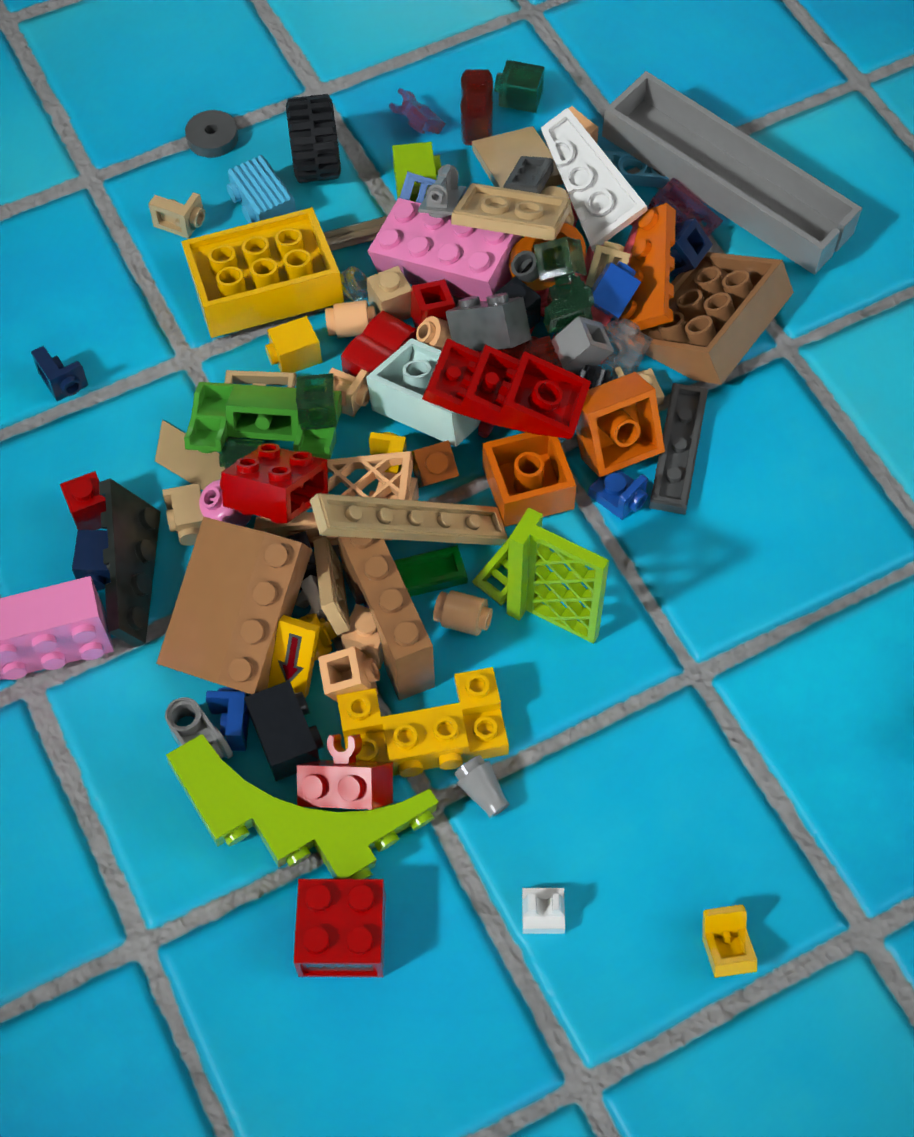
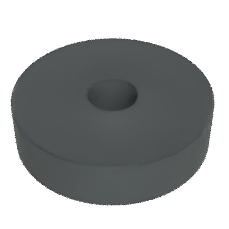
M207 110L200 112L188 121L185 128L189 148L195 154L202 157L214 158L229 153L238 142L236 122L232 116L223 111Z

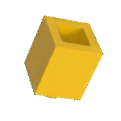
M307 316L267 329L270 344L265 345V350L271 365L277 364L281 372L295 373L322 363L320 343Z

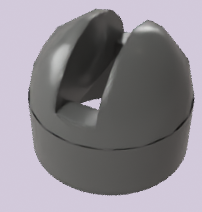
M522 251L512 260L511 271L521 281L533 282L541 275L542 264L533 252Z

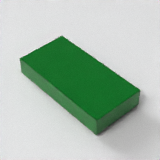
M458 545L394 560L410 597L468 583V577Z

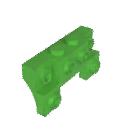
M199 382L194 392L192 414L184 436L185 449L198 450L202 453L221 452L227 438L236 437L294 441V452L307 451L312 456L331 459L336 444V427L342 412V391Z

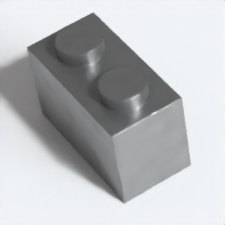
M499 293L486 297L487 301H480L479 296H472L458 300V307L445 311L451 340L475 351H482L485 344L495 349H509L532 339L523 297L509 298L508 293Z

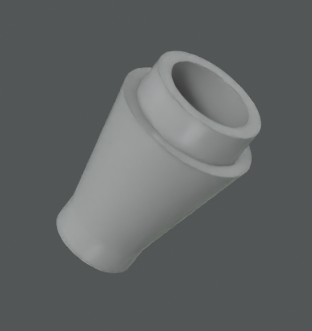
M481 755L472 758L455 771L454 774L459 780L457 786L476 802L489 818L495 817L510 805L503 794L490 761L485 762Z

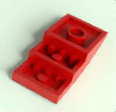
M447 338L422 399L455 413L496 426L531 434L572 439L591 381L526 351L523 352L520 359H517L485 344L482 352L479 353Z

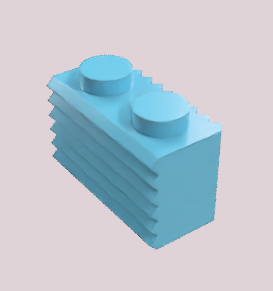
M259 155L258 158L253 157L251 161L247 160L246 163H241L240 166L236 165L234 169L230 168L228 170L230 183L226 185L227 191L234 203H241L244 217L249 224L296 212L294 197L263 155Z

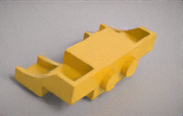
M493 667L454 674L459 703L381 717L376 688L336 695L345 748H348L349 735L360 734L362 748L356 756V761L393 762V776L400 775L402 777H414L421 774L423 770L438 767L442 770L456 769L479 755L483 759L509 755V743Z

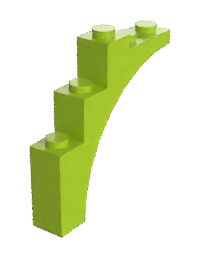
M203 734L166 754L172 771L217 847L225 842L228 846L237 844L250 834L248 829L254 826L278 868L288 863L289 867L301 863L311 855L309 849L315 847L334 879H369L372 877L371 869L375 867L377 859L371 850L376 847L378 852L384 851L400 839L397 834L410 826L415 831L428 824L435 818L432 812L436 811L439 803L431 789H428L400 803L372 810L332 812L304 808L275 798L245 781L219 757Z

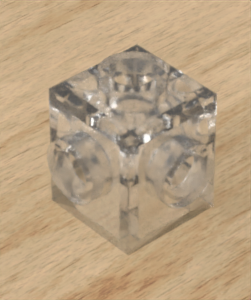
M615 319L607 325L603 324L614 352L601 362L600 365L613 372V368L621 366L625 375L635 372L653 339L640 332V327L628 319Z

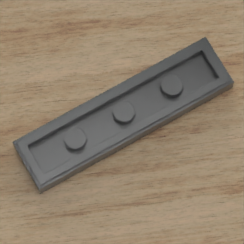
M673 383L663 432L665 452L659 454L649 505L650 509L686 514L707 399V388Z

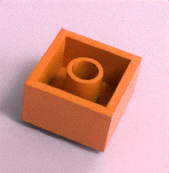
M636 372L588 390L576 427V435L581 459L599 477L665 452L655 388Z
M525 432L483 443L482 467L504 527L518 524L528 507L542 513L543 517L575 508L577 485L558 437Z

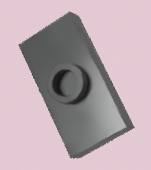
M521 156L503 187L541 194L554 170L553 159Z

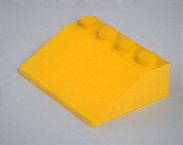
M313 207L181 241L211 338L327 308L336 303H344L340 271Z

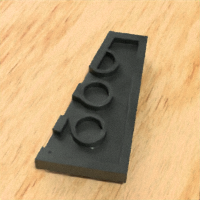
M109 478L99 482V494L106 498V511L101 512V528L108 531L109 547L103 549V562L107 566L111 580L110 583L105 584L107 629L111 635L133 647L146 644L161 512Z

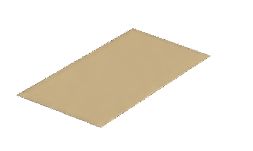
M162 420L155 462L191 484L199 483L201 490H204L213 481L221 479V472L225 470L227 458L218 452L202 453L198 450L185 449L184 436L186 433Z

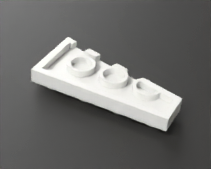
M568 107L541 127L543 136L592 252L597 244L603 245L604 241L611 239L648 211L644 201Z

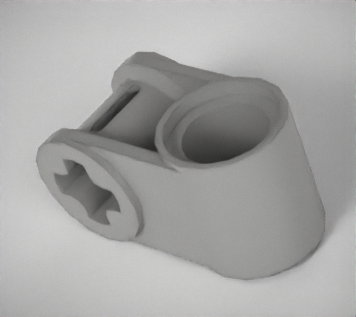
M182 697L173 700L168 705L165 711V719L179 747L203 734L221 759L233 757V752L216 726L212 725L195 700ZM185 716L195 718L188 726L177 725V722Z

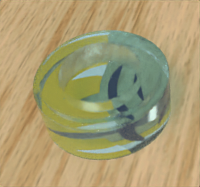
M350 266L340 273L342 290L350 300L361 301L368 297L367 277L359 268Z

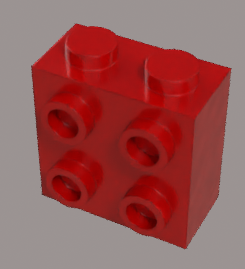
M274 443L262 444L256 450L238 459L236 463L221 472L220 487L222 490L223 507L238 510L244 515L265 517L278 524L289 523L311 507L310 499L317 493L328 494L327 459L312 456L307 451L294 452L282 449Z

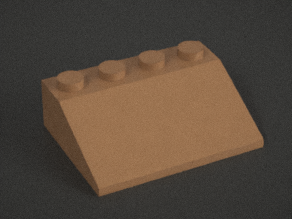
M707 252L696 269L678 274L671 282L674 285V297L669 300V308L673 310V321L630 333L624 341L626 345L692 380L722 385L794 293L783 260Z
M203 517L156 664L248 694L268 689L278 621L283 615L292 616L312 549L301 542L271 533Z

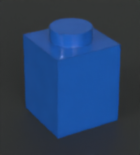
M618 261L616 265L613 263L606 264L584 301L612 319H619L641 281L634 277L636 271L623 262Z

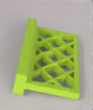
M528 507L509 537L506 614L520 621L524 613L528 611L594 644L600 631L609 560L542 528L543 514ZM566 563L572 571H569L564 564ZM586 566H588V567H590V568H592V569H594V570H588V569L586 568ZM580 582H583L588 587V589H586ZM579 601H581V602L585 605L586 608H584V607L579 603Z

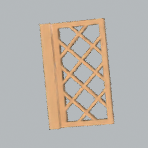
M411 451L327 459L328 472L333 475L328 479V492L342 482L348 489L341 495L368 497L362 490L375 479H378L384 485L370 497L385 498L393 492L398 496V499L409 500L414 457ZM402 465L401 471L392 479L388 480L382 475L390 466ZM356 469H366L368 472L354 484L346 478ZM308 509L289 523L278 524L265 517H256L255 530L281 537L306 531L311 547H314V540L324 537L319 534L314 513L307 512ZM325 536L329 539L331 545H339L338 536Z

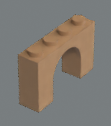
M338 537L344 578L356 604L360 605L365 603L366 600L380 637L385 670L398 700L400 701L434 688L435 674L432 642L384 539Z

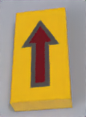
M286 615L279 619L268 688L289 680L294 693L302 691L304 697H307L320 632L319 625Z

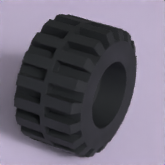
M328 94L288 98L286 114L294 174L297 181L304 183L338 179L341 173L332 99Z

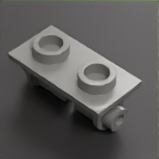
M446 164L440 167L437 180L429 186L427 195L418 208L419 213H428L429 216L434 218H444L452 215L453 210L466 191V186H458V171L454 166Z

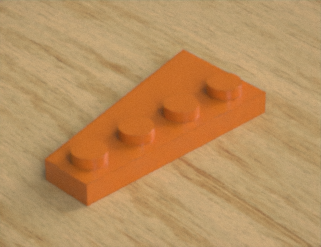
M668 203L648 209L639 219L629 266L636 271L634 277L640 280L641 283L619 319H615L613 330L620 335L630 334L673 321V310L669 308V300L674 297V285L669 280L670 272L675 268V258L670 255V248L675 244L676 209Z

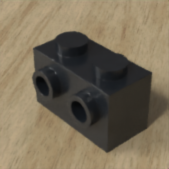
M289 680L244 697L248 713L275 781L296 774L297 765L320 760L318 749L324 748L320 733L316 725L308 727L304 716L310 714L305 697L302 691L294 693Z

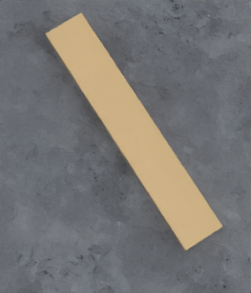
M317 493L310 499L320 536L499 546L508 540L498 507Z

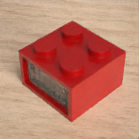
M298 879L294 965L298 977H383L386 906L383 879Z

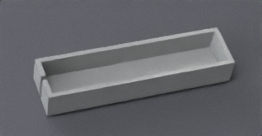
M645 71L605 108L602 131L604 138L639 161L647 164L650 168L652 167L653 170L662 176L668 177L670 181L815 275L833 256L834 251L837 252L854 234L862 207L649 72Z

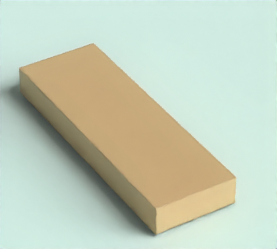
M324 536L313 541L320 604L336 635H340L350 631L342 563L329 539Z

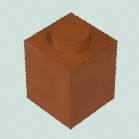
M449 440L411 451L414 457L413 472L415 478H418V488L459 476Z

